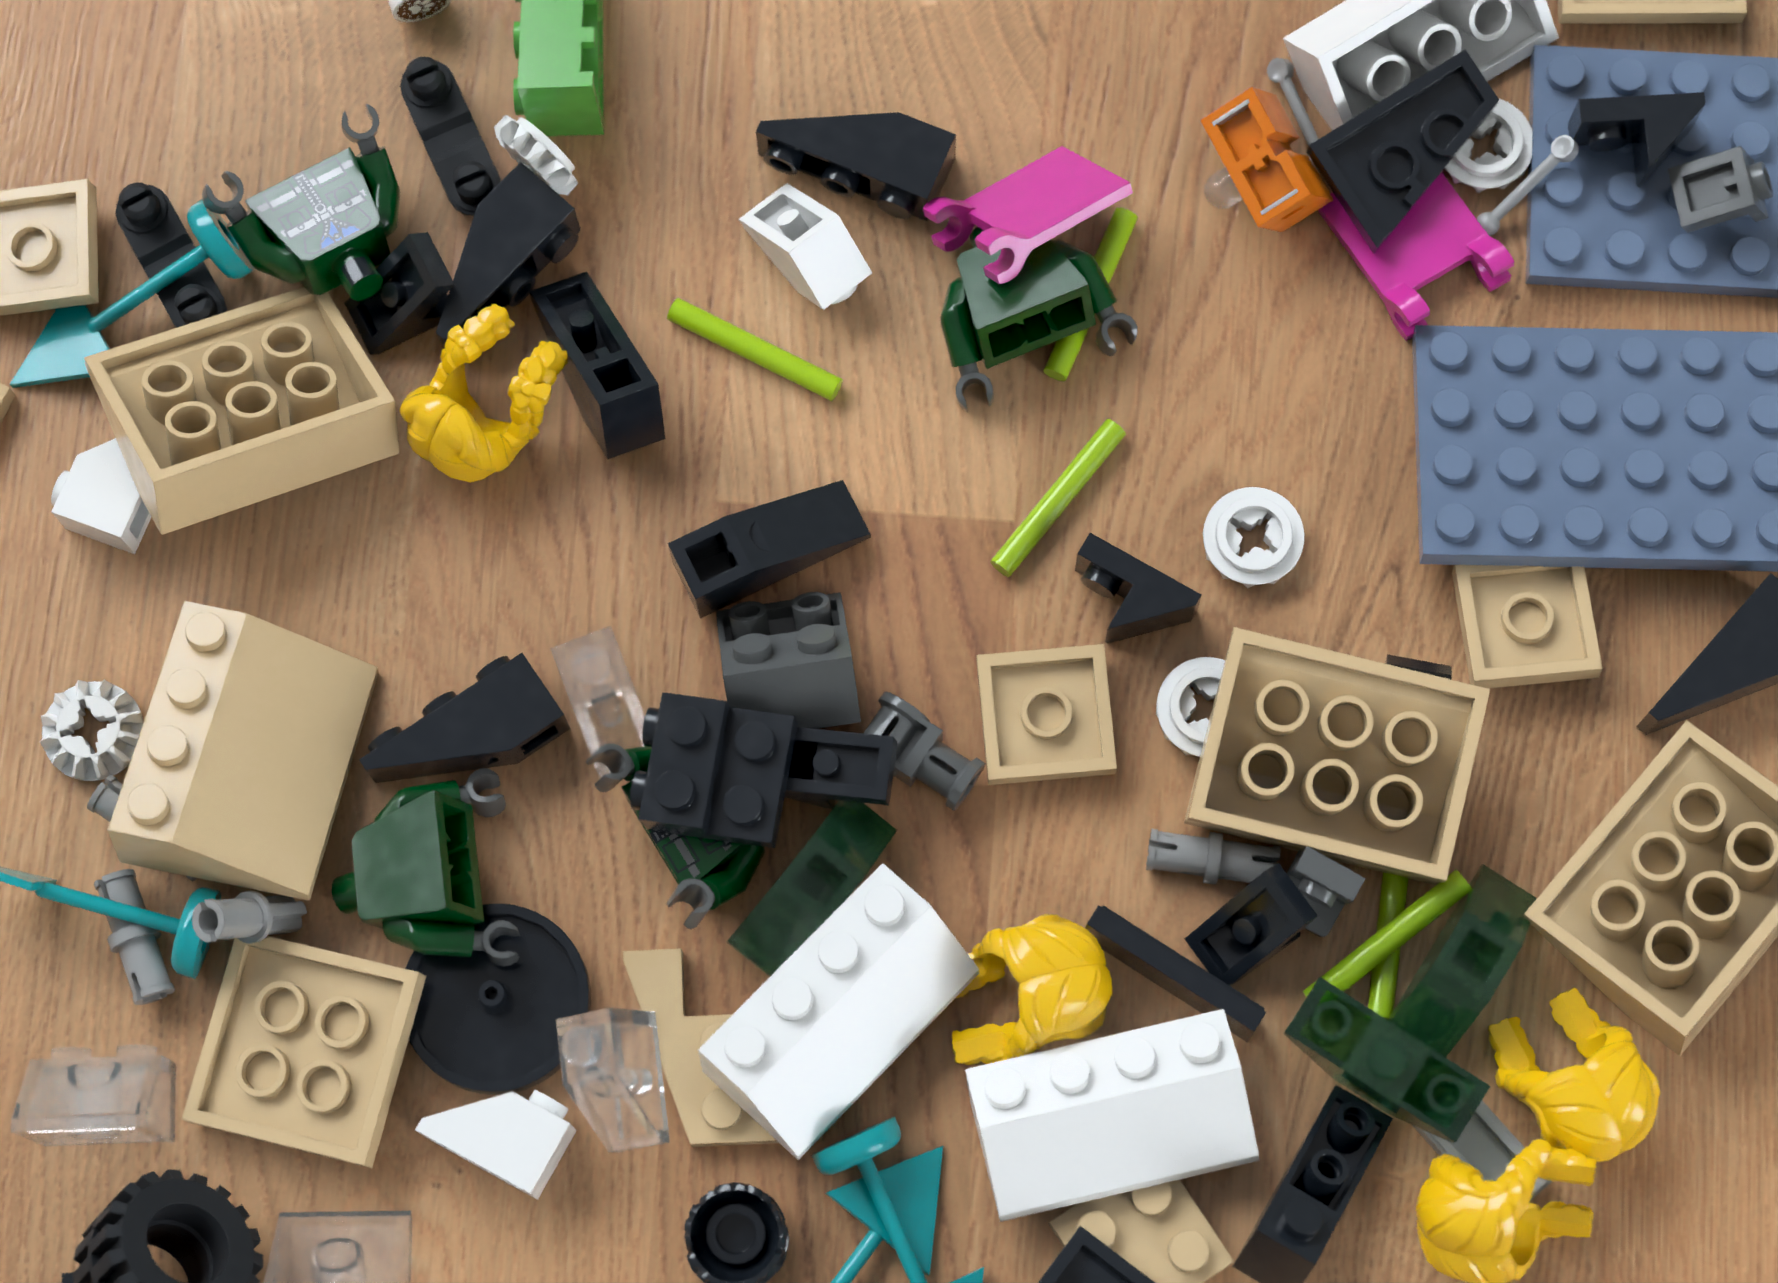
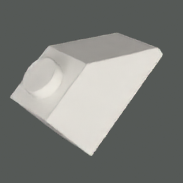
M788 183L739 218L744 229L795 290L823 310L831 304H837L846 300L855 292L857 284L872 274L839 215Z
M116 438L78 454L70 471L65 470L60 474L52 491L51 503L54 507L51 512L67 530L132 554L136 553L151 515L137 491Z
M537 1090L533 1091L529 1100L512 1091L427 1116L420 1120L415 1129L425 1138L537 1200L577 1131L569 1122L563 1119L569 1109Z

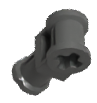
M884 692L878 700L881 708L864 731V734L894 736L898 745L893 777L898 778L910 787L918 779L946 798V806L955 811L974 787L986 763L978 758L970 761L942 743L943 730L932 724L923 713L905 700L892 693Z

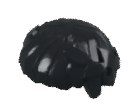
M738 1182L715 1186L714 1190L709 1191L700 1198L699 1203L693 1205L689 1211V1218L686 1219L684 1225V1238L689 1252L686 1257L692 1271L704 1283H766L783 1266L789 1242L788 1227L785 1224L784 1214L773 1197H770L761 1189L750 1184Z

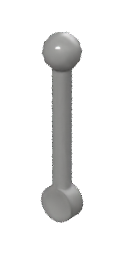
M1273 59L1267 67L1268 77L1271 81L1280 83L1309 146L1319 138L1291 80L1294 74L1293 64L1288 59Z
M1568 135L1558 136L1552 142V153L1492 212H1483L1478 216V222L1489 236L1494 235L1498 231L1500 220L1559 162L1567 163L1575 159L1579 147L1572 137Z

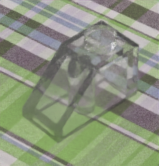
M612 627L603 628L550 648L590 755L607 743L620 745L624 749L644 746L642 730L645 715ZM599 762L594 763L600 779L604 775L611 773L606 765Z
M605 1008L556 1019L562 1084L609 1153H619L670 1143L656 1012Z

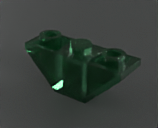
M838 801L726 942L770 977L847 900L895 835L897 829L864 803Z
M1484 864L1479 867L1469 884L1472 890L1458 902L1382 1029L1437 1065L1444 1061L1491 1000L1524 943L1531 923L1524 917V914L1537 899Z
M1321 977L1318 978L1283 1033L1337 1082L1385 1113L1451 1143L1457 1142L1491 1087Z

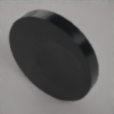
M500 903L483 905L484 922L473 924L474 931L484 932L488 925L495 921L505 920L511 922L517 927L520 936L500 935L493 941L492 949L498 952L512 951L518 953L519 959L517 962L509 966L496 965L489 960L485 951L473 950L471 957L428 955L414 951L405 968L420 972L426 976L409 1036V1041L415 1052L431 1070L445 1081L467 1091L490 1095L529 1089L545 1081L560 1070L578 1048L586 1031L591 1010V987L587 969L581 955L565 932L551 920L535 911L516 905Z

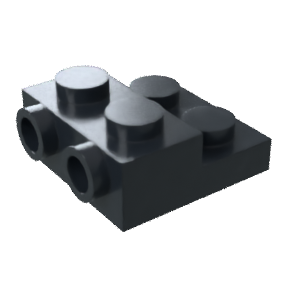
M662 692L660 707H649L644 718L642 730L643 745L652 747L648 770H637L633 777L630 792L631 808L640 810L638 820L650 831L775 848L798 721L795 716L733 708L724 700Z

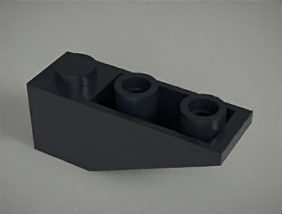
M900 112L760 121L756 129L758 155L764 157V161L772 168L789 175H795L800 171L820 179L821 184L825 188L841 196L852 197L856 193L877 201L880 209L900 219H910L911 216H915L928 221V218L924 215L923 207L929 201L939 196L956 158V134Z
M522 162L477 205L453 279L455 285L449 291L436 331L443 349L445 348L449 330L457 325L463 328L466 320L474 316L477 317L479 311L483 308L491 307L492 304H497L504 308L508 305L510 307L519 305L530 294L529 291L534 288L536 283L535 277L551 261L554 264L562 261L573 250L578 241L577 234L581 230L575 208Z
M840 480L724 516L668 543L673 565L701 619L871 538V534L844 481Z
M520 653L511 660L508 656H502L487 664L477 673L476 679L478 682L458 695L454 691H450L432 700L422 710L424 717L405 730H402L401 727H394L380 734L369 744L368 750L370 752L359 760L375 783L520 763L571 728L556 701L524 654Z
M1335 1085L1258 1218L1232 1267L1259 1283H1303L1319 1260L1393 1118Z

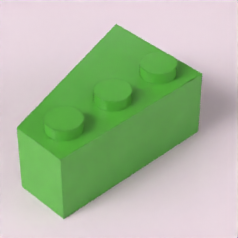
M515 0L516 2H521L520 21H514L513 25L514 53L516 59H518V78H514L513 82L515 114L525 115L526 120L536 126L546 136L604 135L603 0Z

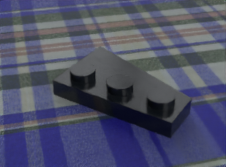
M1465 49L1308 146L1306 152L1372 252L1375 253L1489 116L1499 102V98Z

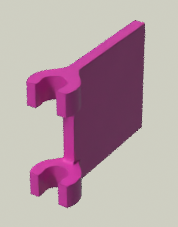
M1061 146L965 200L960 201L947 197H937L929 201L923 207L925 217L937 224L949 218L947 226L942 231L931 236L933 244L945 252H952L960 248L969 238L975 225L983 229L984 231L975 238L977 248L990 256L1001 249L998 259L983 267L985 276L998 284H1003L1011 281L1019 274L1033 249L1131 195L1133 191L1129 181Z
M1442 172L1375 253L1372 252L1333 192L1330 193L1333 201L1317 210L1378 293L1387 308L1394 326L1406 341L1413 338L1415 325H1428L1424 318L1430 315L1428 305L1416 290L1470 260L1478 279L1489 292L1511 280V275L1507 270L1514 266L1515 261L1502 243L1486 233Z

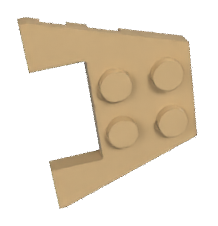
M682 949L623 951L624 965L690 1145L692 1147L779 1143L703 1073L698 1049L733 1014L685 1016ZM825 1133L817 1141H823Z

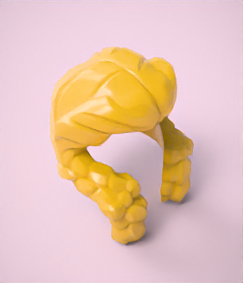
M497 304L483 308L479 311L477 317L474 316L467 319L463 328L457 325L449 330L445 348L442 349L440 355L442 362L439 363L430 385L421 386L411 391L405 397L399 410L403 420L407 422V441L412 450L424 460L431 462L434 467L450 478L470 483L482 480L494 472H501L507 468L529 440H532L540 433L538 426L543 421L544 406L547 405L550 399L551 386L555 383L557 374L568 363L567 351L562 350L558 343L540 341L538 347L533 349L530 357L522 360L518 368V376H514L509 384L508 396L512 401L510 406L512 422L487 418L468 392L465 363H471L478 359L482 352L492 348L497 340L506 338L510 333V328L514 327L515 323L509 318L506 308Z
M1044 914L1022 926L1010 927L1005 930L995 928L988 931L983 937L982 942L972 948V953H968L979 968V974L956 998L964 997L969 990L980 989L988 981L991 983L998 981L1005 976L1004 968L1007 965L1011 974L1019 983L1018 1002L1020 1018L1017 1023L1008 1022L1002 1026L985 1024L979 1028H968L961 1032L954 1030L952 1032V1052L955 1055V1063L968 1066L978 1064L981 1061L984 1064H990L1029 1055L1053 1041L1086 1038L1103 1026L1107 1010L1106 1006L1112 995V978L1109 969L1106 967L1105 955L1098 940L1087 929L1077 923L1061 918L1056 914Z
M1572 987L1565 992L1559 993L1554 999L1549 1001V1005L1553 1008L1552 1016L1554 1021L1563 1026L1566 1036L1576 1042V1048L1579 1053L1588 1058L1584 1064L1568 1066L1553 1072L1540 1071L1539 1067L1535 1064L1536 1056L1534 1049L1528 1043L1526 1033L1520 1026V1018H1506L1497 1024H1490L1488 1026V1039L1493 1050H1495L1494 1059L1499 1067L1495 1074L1496 1084L1500 1089H1505L1513 1097H1518L1519 1101L1529 1106L1535 1114L1537 1124L1541 1129V1139L1550 1143L1551 1147H1556L1557 1149L1573 1148L1587 1157L1595 1159L1596 1162H1604L1635 1147L1647 1136L1653 1126L1658 1109V1098L1661 1094L1659 1080L1642 1060L1636 1045L1632 1042L1633 1037L1629 1030L1620 1026H1611L1607 1021H1600L1598 1014L1589 1007L1586 999L1579 993L1577 988Z
M1537 1139L1533 1140L1530 1146L1525 1147L1507 1164L1505 1172L1496 1181H1485L1478 1169L1462 1161L1458 1156L1443 1154L1432 1159L1429 1167L1430 1176L1421 1186L1416 1204L1417 1234L1426 1260L1438 1272L1452 1279L1464 1282L1506 1283L1512 1280H1520L1532 1265L1541 1241L1548 1237L1558 1238L1561 1236L1588 1238L1592 1232L1594 1214L1591 1207L1551 1201L1541 1209L1538 1204L1529 1203L1537 1178L1591 1186L1594 1182L1596 1160L1587 1157L1573 1148L1557 1149L1556 1147H1551V1144L1546 1140Z

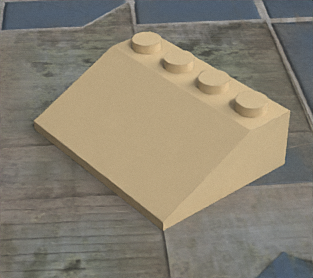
M305 287L84 357L87 371L137 491L161 535L399 454L395 400L328 292L322 295H314Z
M184 601L108 827V833L119 861L130 865L310 901L378 678V667L248 613Z
M1234 627L1202 746L1184 823L1295 851H1300L1308 846L1335 861L1399 875L1433 885L1447 881L1490 689Z
M1687 720L1524 914V918L1623 1013L1679 1056L1686 1050L1778 937V786Z

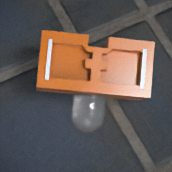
M1251 87L1200 120L1225 165L1223 169L1213 174L1205 184V196L1212 206L1226 209L1244 200L1258 227L1284 232L1333 201L1311 158L1293 152L1290 144L1299 139V136L1276 94Z

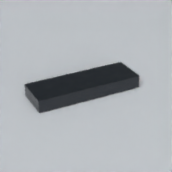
M1098 905L1086 924L1085 929L1098 940L1102 950L1197 1011L1204 1014L1224 1009L1230 1032L1246 1042L1249 1041L1267 1013L1264 1011V1007L1104 905L1102 907Z

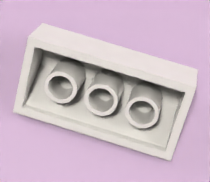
M1346 0L1284 37L1283 40L1302 89L1333 131L1465 49L1488 82L1532 55L1534 45H1548L1559 37L1546 0Z
M882 863L698 1049L703 1073L799 1160L979 974V968L932 906Z
M1224 1009L965 1069L971 1108L1000 1222L1259 1161V1152L1243 1073Z

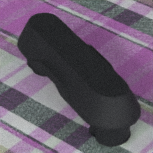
M431 57L415 58L408 64L405 73L402 75L400 88L403 99L449 201L459 212L464 215L474 216L477 205L501 182L500 176L452 72L446 65Z
M137 182L129 184L122 189L116 205L115 214L117 221L150 279L193 250L195 245L170 200L161 189L153 185ZM204 261L157 293L176 328L227 312L225 300Z

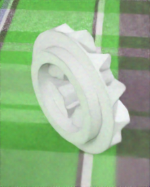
M1499 99L1496 107L1472 135L1475 139L1481 140L1486 134L1490 135L1496 128L1498 131L1492 149L1498 155L1494 156L1486 152L1480 158L1477 157L1474 161L1471 160L1474 142L1469 139L1445 168L1451 175L1454 184L1462 182L1474 187L1477 193L1485 189L1497 187L1504 190L1520 175L1523 176L1532 159V129L1528 120L1519 109L1509 102Z
M505 115L494 126L496 138L499 140L500 145L509 152L510 156L518 163L522 162L556 193L568 195L577 186L578 182L572 174V171L575 169L573 163L553 141L532 123L522 117L516 121Z
M1259 487L1237 489L1220 498L1209 511L1202 533L1206 559L1212 562L1223 579L1234 580L1242 583L1247 588L1267 583L1274 585L1280 578L1294 569L1304 546V527L1294 506L1280 494ZM1265 518L1268 519L1263 541L1269 546V550L1266 549L1264 551L1255 546L1249 553L1245 552L1240 557L1238 554L1243 537L1236 529L1242 527L1245 530L1251 531L1256 525L1260 526Z
M1200 657L1188 660L1173 669L1160 687L1157 697L1156 715L1164 737L1180 748L1185 755L1200 757L1209 720L1204 718L1198 722L1194 720L1187 724L1186 721L1190 719L1197 706L1191 687L1206 700H1213L1217 693L1225 662L1223 659Z
M78 680L75 686L65 692L55 693L54 702L47 713L41 716L43 727L40 743L51 763L65 775L83 781L103 780L109 775L114 776L130 764L143 725V717L135 700L120 687L106 680L101 682ZM84 708H87L99 722H110L107 724V728L97 732L98 742L95 743L97 753H95L84 737H73L71 735L74 734V730L84 726L83 716L86 715Z

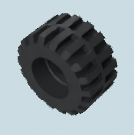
M167 1169L161 1177L153 1171L142 1175L135 1184L130 1182L85 1230L82 1235L84 1239L76 1247L73 1259L81 1264L73 1272L74 1283H183L170 1277L160 1269L149 1251L148 1245H152L165 1250L180 1263L189 1283H260L256 1275L263 1269V1255L254 1251V1248L261 1242L257 1228L247 1227L245 1221L250 1215L241 1204L235 1208L228 1200L231 1193L221 1185L214 1190L207 1186V1177L196 1173L186 1180L181 1170Z

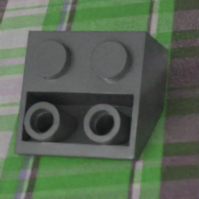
M808 592L792 600L765 604L747 601L739 603L731 609L716 611L723 680L727 703L730 707L795 716L798 721L797 727L819 729L861 722L853 660L841 592L832 594Z

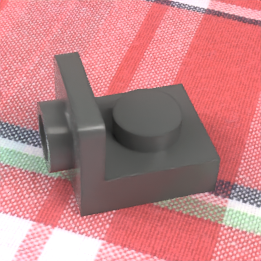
M1742 146L1668 168L1680 224L1687 233L1748 214L1755 222L1768 218L1765 199L1773 197V188L1768 170L1763 161L1755 163Z
M1308 846L1298 851L1287 871V875L1318 915L1304 929L1319 937L1327 936L1344 905L1354 901L1366 879Z

